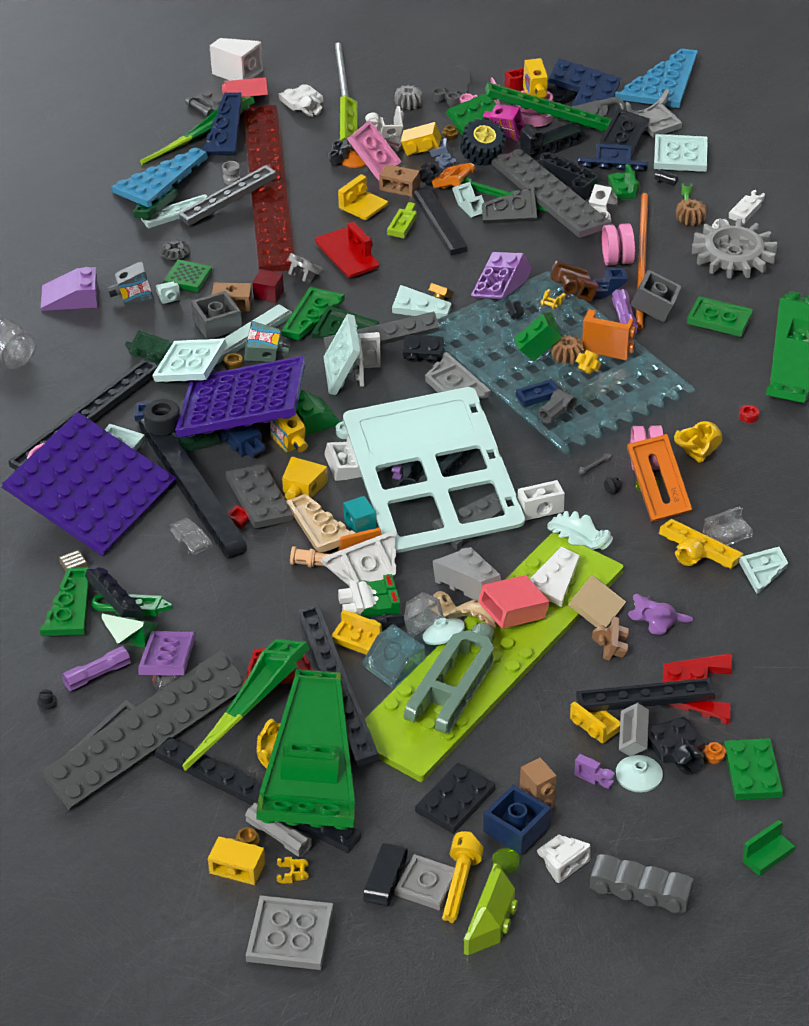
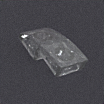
M188 518L169 525L170 530L179 543L185 542L193 555L210 548L213 544L208 536Z

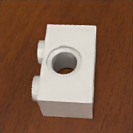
M557 480L518 489V503L525 516V521L564 512L565 493Z

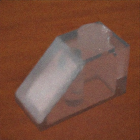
M422 592L406 602L404 621L408 636L411 639L432 626L436 620L444 618L440 599Z

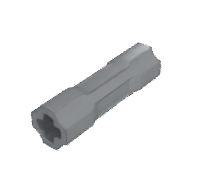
M254 803L248 808L245 814L246 822L281 842L286 849L298 857H303L309 852L312 846V839L299 830L293 829L284 822L276 821L275 823L268 824L263 823L261 820H256L258 803Z

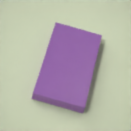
M152 631L138 667L139 675L184 676L195 642V632Z

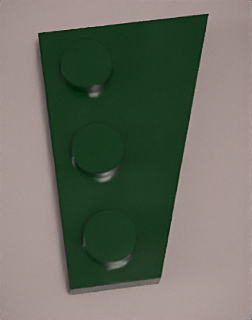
M171 189L159 200H153L151 207L138 203L133 210L134 218L151 219L155 213L161 211L163 207L172 203L179 196L177 189Z
M327 306L312 332V338L336 335L347 314L355 316L357 329L379 325V321Z

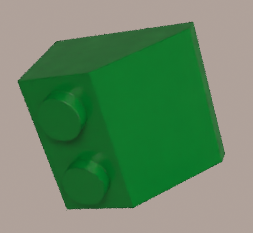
M548 312L535 319L514 339L518 349L534 362L558 342L562 335L553 314Z
M306 390L300 391L296 414L305 426V436L340 423L339 419L322 398Z

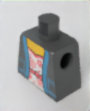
M142 261L115 274L117 284L107 287L110 297L122 295L125 304L154 299Z

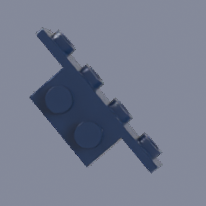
M597 144L596 159L578 158V164L586 168H591L592 165H595L601 169H609V166L616 167L618 170H625L626 165L629 164L635 171L648 169V162L631 161L632 146Z

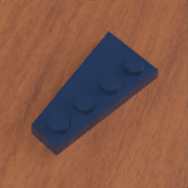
M241 92L224 93L217 110L216 119L213 120L212 129L207 135V142L205 147L203 146L202 148L203 151L207 152V155H236L242 105Z

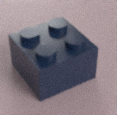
M514 784L483 814V832L520 855L551 826V807Z

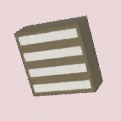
M79 550L59 557L60 564L65 571L68 568H88L87 562Z

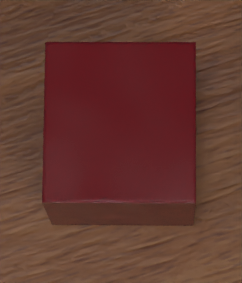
M260 269L252 282L253 299L276 303L284 291L283 274Z

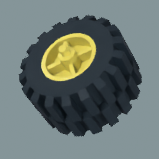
M484 118L482 120L475 119L474 122L470 121L468 125L466 124L460 142L461 153L465 154L464 158L469 159L471 163H477L476 165L483 164L487 166L488 163L491 164L492 160L503 152L506 141L503 128L499 127L498 123H493L492 120L487 121Z

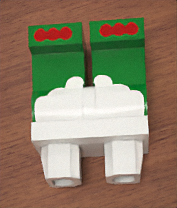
M392 574L383 575V580L370 582L362 580L357 583L356 581H349V588L338 590L339 602L343 604L342 611L354 612L362 617L383 615V613H386V615L400 614V600Z

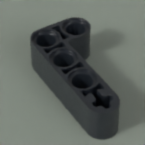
M573 123L545 133H541L533 125L527 124L521 130L520 149L536 161L540 159L542 153L550 152L555 154L579 145L583 142L585 133Z
M550 152L540 155L539 164L565 185L572 187V191L583 200L591 197L595 184L598 185L597 172Z

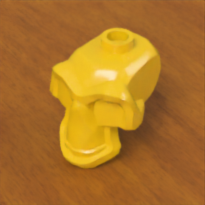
M708 421L699 422L692 428L684 429L681 432L677 430L674 435V442L683 448L686 455H689L697 462H703L721 444L723 439L721 430L714 423Z

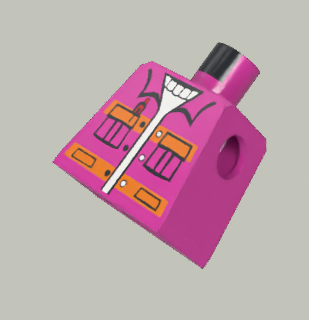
M496 105L492 112L486 111L484 113V119L487 121L492 120L493 123H498L499 127L503 128L506 138L519 141L521 130L524 127L520 107Z

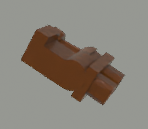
M555 261L550 278L554 282L562 284L565 294H574L578 299L591 302L599 288L597 283L590 281V276L587 275L586 269Z

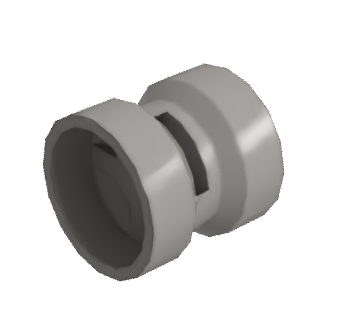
M235 161L223 163V182L230 185L240 179L239 163Z

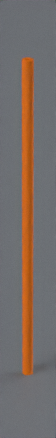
M647 193L641 195L637 289L645 276ZM636 309L637 329L640 330L643 328L644 312Z

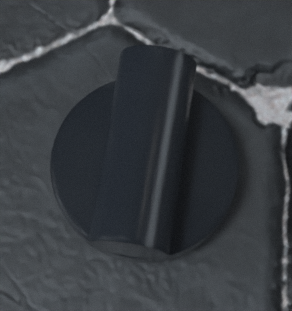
M511 300L505 302L511 319L519 320L524 314L522 302H512Z

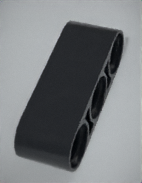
M388 843L382 844L366 883L363 901L386 907L390 905L407 860L408 848Z

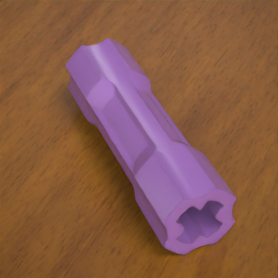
M624 289L615 290L612 293V301L620 323L627 324L630 318L634 319L633 326L636 327L637 333L638 325L631 309L628 292Z
M120 646L84 666H77L62 673L63 682L68 690L72 691L85 685L89 680L130 664V656L127 650Z

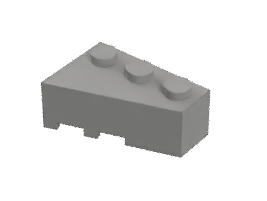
M471 547L463 548L458 552L433 560L435 583L442 584L443 582L448 584L451 590L459 589L464 591L465 596L477 601L484 584L501 581V575Z

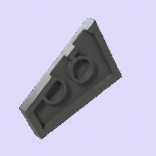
M534 185L522 191H515L511 195L501 196L482 203L483 223L535 221L537 214Z

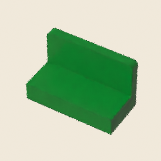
M780 820L748 840L744 845L742 862L759 877L794 853L795 846L781 835L783 823Z

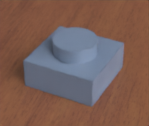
M447 138L440 140L439 148L430 150L432 157L448 153L449 143Z

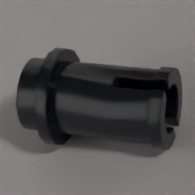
M661 169L657 170L655 180L658 183L664 182L675 186L678 175Z

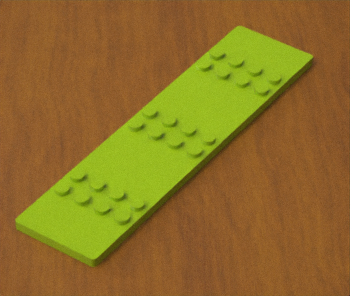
M551 533L506 579L523 575L530 579L561 547L579 555V563L573 579L570 581L562 607L549 602L544 619L503 629L495 622L496 628L493 629L494 640L492 644L494 647L492 653L494 664L449 734L435 730L437 717L444 707L431 702L424 714H421L415 723L404 719V711L408 701L447 643L440 644L365 718L380 760L419 782L425 781L582 617L568 604L590 576L593 575L609 588L623 574V564L582 544L572 545L568 542L569 538H561L559 533ZM468 616L463 621L465 624L464 631H471L476 624L485 622L480 621L478 617ZM472 644L469 652L460 654L455 661L454 668L450 669L445 676L444 684L457 687L481 647Z

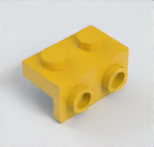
M343 610L341 612L342 621L331 635L333 642L371 656L383 638L382 625L376 620Z
M575 701L571 703L570 719L573 723L582 727L591 737L596 738L602 744L620 732V721L607 711L588 712Z

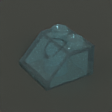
M392 624L377 635L362 661V666L394 688L425 659V646Z

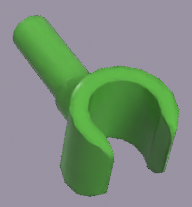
M683 183L681 194L684 195V200L686 201L692 194V184L684 186Z

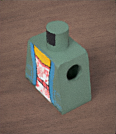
M251 321L244 360L275 361L277 352L289 353L290 342L280 340L281 331L279 329Z

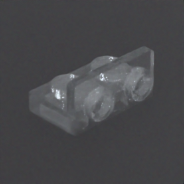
M738 506L705 518L703 534L725 545H730L752 537L753 530L743 520V509Z

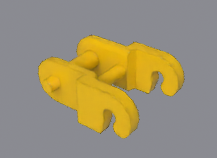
M551 289L545 291L544 298L540 303L542 307L548 305L552 307V310H555L558 305L561 306L564 302L566 294L562 293V295L553 299L549 297Z
M285 857L284 862H282V859H277L279 867L291 868V872L285 873L284 878L278 875L277 882L287 884L293 883L295 880H306L308 878V873L305 872V867L308 866L307 860ZM294 868H300V871H294Z

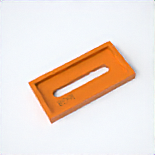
M664 434L627 444L628 453L651 523L690 513L692 511L691 504L668 435ZM649 455H654L657 459L670 498L668 504L662 501L648 459Z

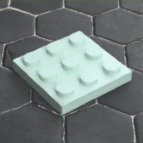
M656 134L654 169L706 171L707 137Z
M346 315L324 355L328 391L333 395H336L339 389L343 388L345 378L352 372L354 362L361 355L354 315Z
M226 340L174 341L152 375L154 381L184 382L187 380H206L227 346Z

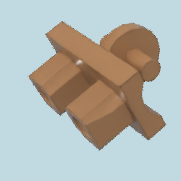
M614 616L609 627L606 628L604 625H601L594 629L592 633L593 640L601 646L604 645L603 659L608 661L612 655L623 658L628 650V644L623 642L627 639L629 628L620 626L619 618Z

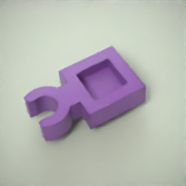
M582 754L578 755L575 759V776L594 785L596 782H599L601 786L607 789L613 785L614 781L611 780L615 774L613 771L600 768V763Z

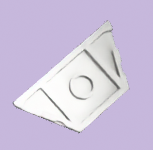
M390 531L322 557L321 563L348 585L349 581H356L357 583L362 580L369 582L383 580V575L392 574V577H394L396 574V531Z

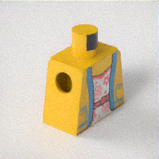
M297 414L289 419L279 418L273 419L270 422V436L286 452L295 449L298 452H303L307 449L308 444L304 440L305 426Z

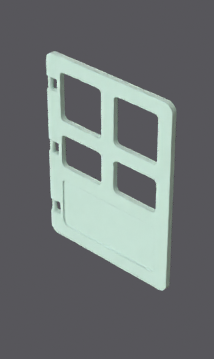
M465 387L349 410L344 413L343 421L371 505L376 511V520L382 535L393 530L396 531L388 507L389 504L425 496H433L444 528L400 537L396 531V553L519 528L524 525L525 516L518 503L513 485L499 454L497 444L475 389ZM476 407L478 412L472 413L470 408ZM476 448L480 449L487 469L450 477L442 476L436 460L437 456ZM494 452L495 458L489 459L487 453ZM412 461H420L422 463L427 481L387 490L381 487L376 469ZM492 483L505 515L465 524L459 523L448 492ZM512 499L514 506L508 507L506 500Z

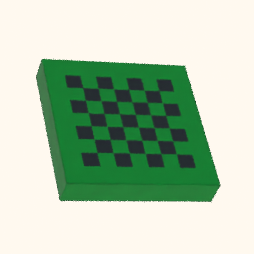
M178 259L164 279V283L174 281V283H178L179 289L199 292L212 273V266Z

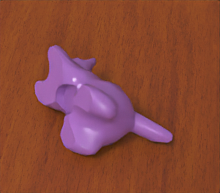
M639 594L633 595L635 610H631L628 613L632 620L648 622L649 631L655 635L665 634L675 621L683 623L693 621L692 617L677 613L673 606L668 603L651 601L650 595L648 597H643Z

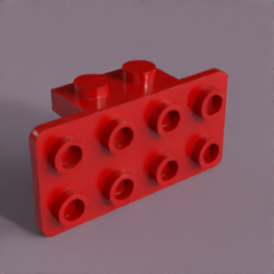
M354 222L348 223L347 229L342 228L315 238V243L348 278L379 268V262L372 256L371 247L373 242L371 238Z

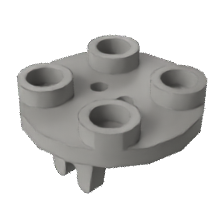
M292 253L288 258L292 262L288 274L297 277L300 270H303L305 273L302 281L308 284L311 283L316 274L321 275L324 269Z

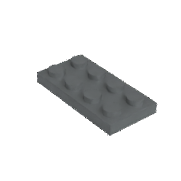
M265 464L226 471V479L242 508L246 511L254 529L293 521L294 514Z

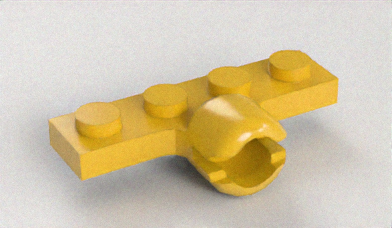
M670 519L660 527V535L679 543L676 547L678 550L675 551V555L682 565L693 566L702 558H709L724 567L732 569L739 563L740 557L743 556L742 552L673 519Z

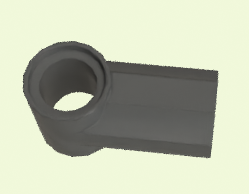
M557 389L552 394L550 401L538 410V416L542 422L548 424L564 412L571 413L577 404V398L561 389Z

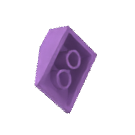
M96 267L77 268L42 285L41 311L97 308L98 280Z

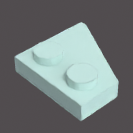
M780 547L742 556L739 560L756 594L767 587L788 566V561Z

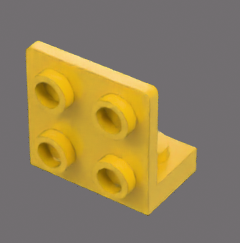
M362 174L338 190L339 208L364 220H368L388 205L387 200L367 192L366 176Z

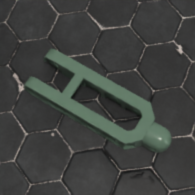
M478 623L471 631L467 630L451 636L408 701L404 711L405 720L415 723L419 716L424 714L430 703L433 702L444 706L437 717L435 730L444 734L450 733L494 664L492 654L494 651L492 645L494 630L488 623ZM472 644L481 647L457 687L444 684L445 676L450 669L454 668L458 656L469 652Z

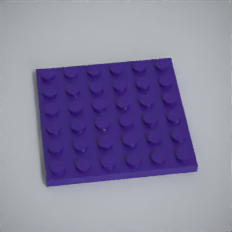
M293 357L210 373L208 378L202 381L190 380L175 430L177 437H192L199 433L209 434L215 430H230L236 426L243 425L246 427L257 422L268 423L273 419H289L295 416L306 365L305 357Z
M77 412L2 483V488L104 556L175 483L176 477Z

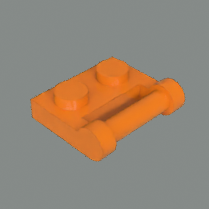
M466 163L447 167L432 181L434 188H447L451 184L455 187L459 186L467 175L475 171V165L473 163Z

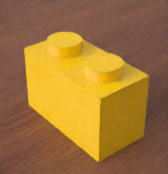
M433 122L403 130L401 144L408 156L439 148L441 134L436 123Z
M219 836L208 857L209 873L255 885L265 865L264 848L255 844H247Z

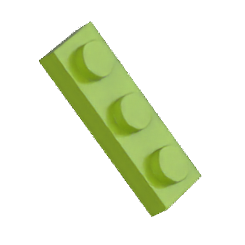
M346 95L340 98V141L342 142L357 131V101Z

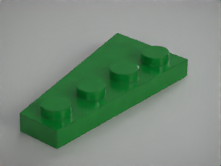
M310 287L282 329V337L301 340L317 325L327 306L337 308L345 301V294Z
M89 567L67 569L59 587L60 591L55 596L53 606L46 615L45 624L40 628V636L85 635L89 581L85 577V573Z

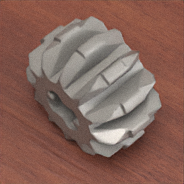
M407 85L396 89L394 101L402 110H415L416 107H421L423 94L419 87Z

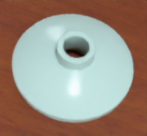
M440 618L425 630L423 640L429 645L447 643L453 634L465 630V624L458 618Z
M643 755L626 757L619 762L616 768V778L620 785L633 792L651 791L659 786L663 777L661 766L654 759Z

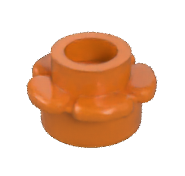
M712 742L705 746L703 753L709 763L718 764L725 757L726 749L719 743Z

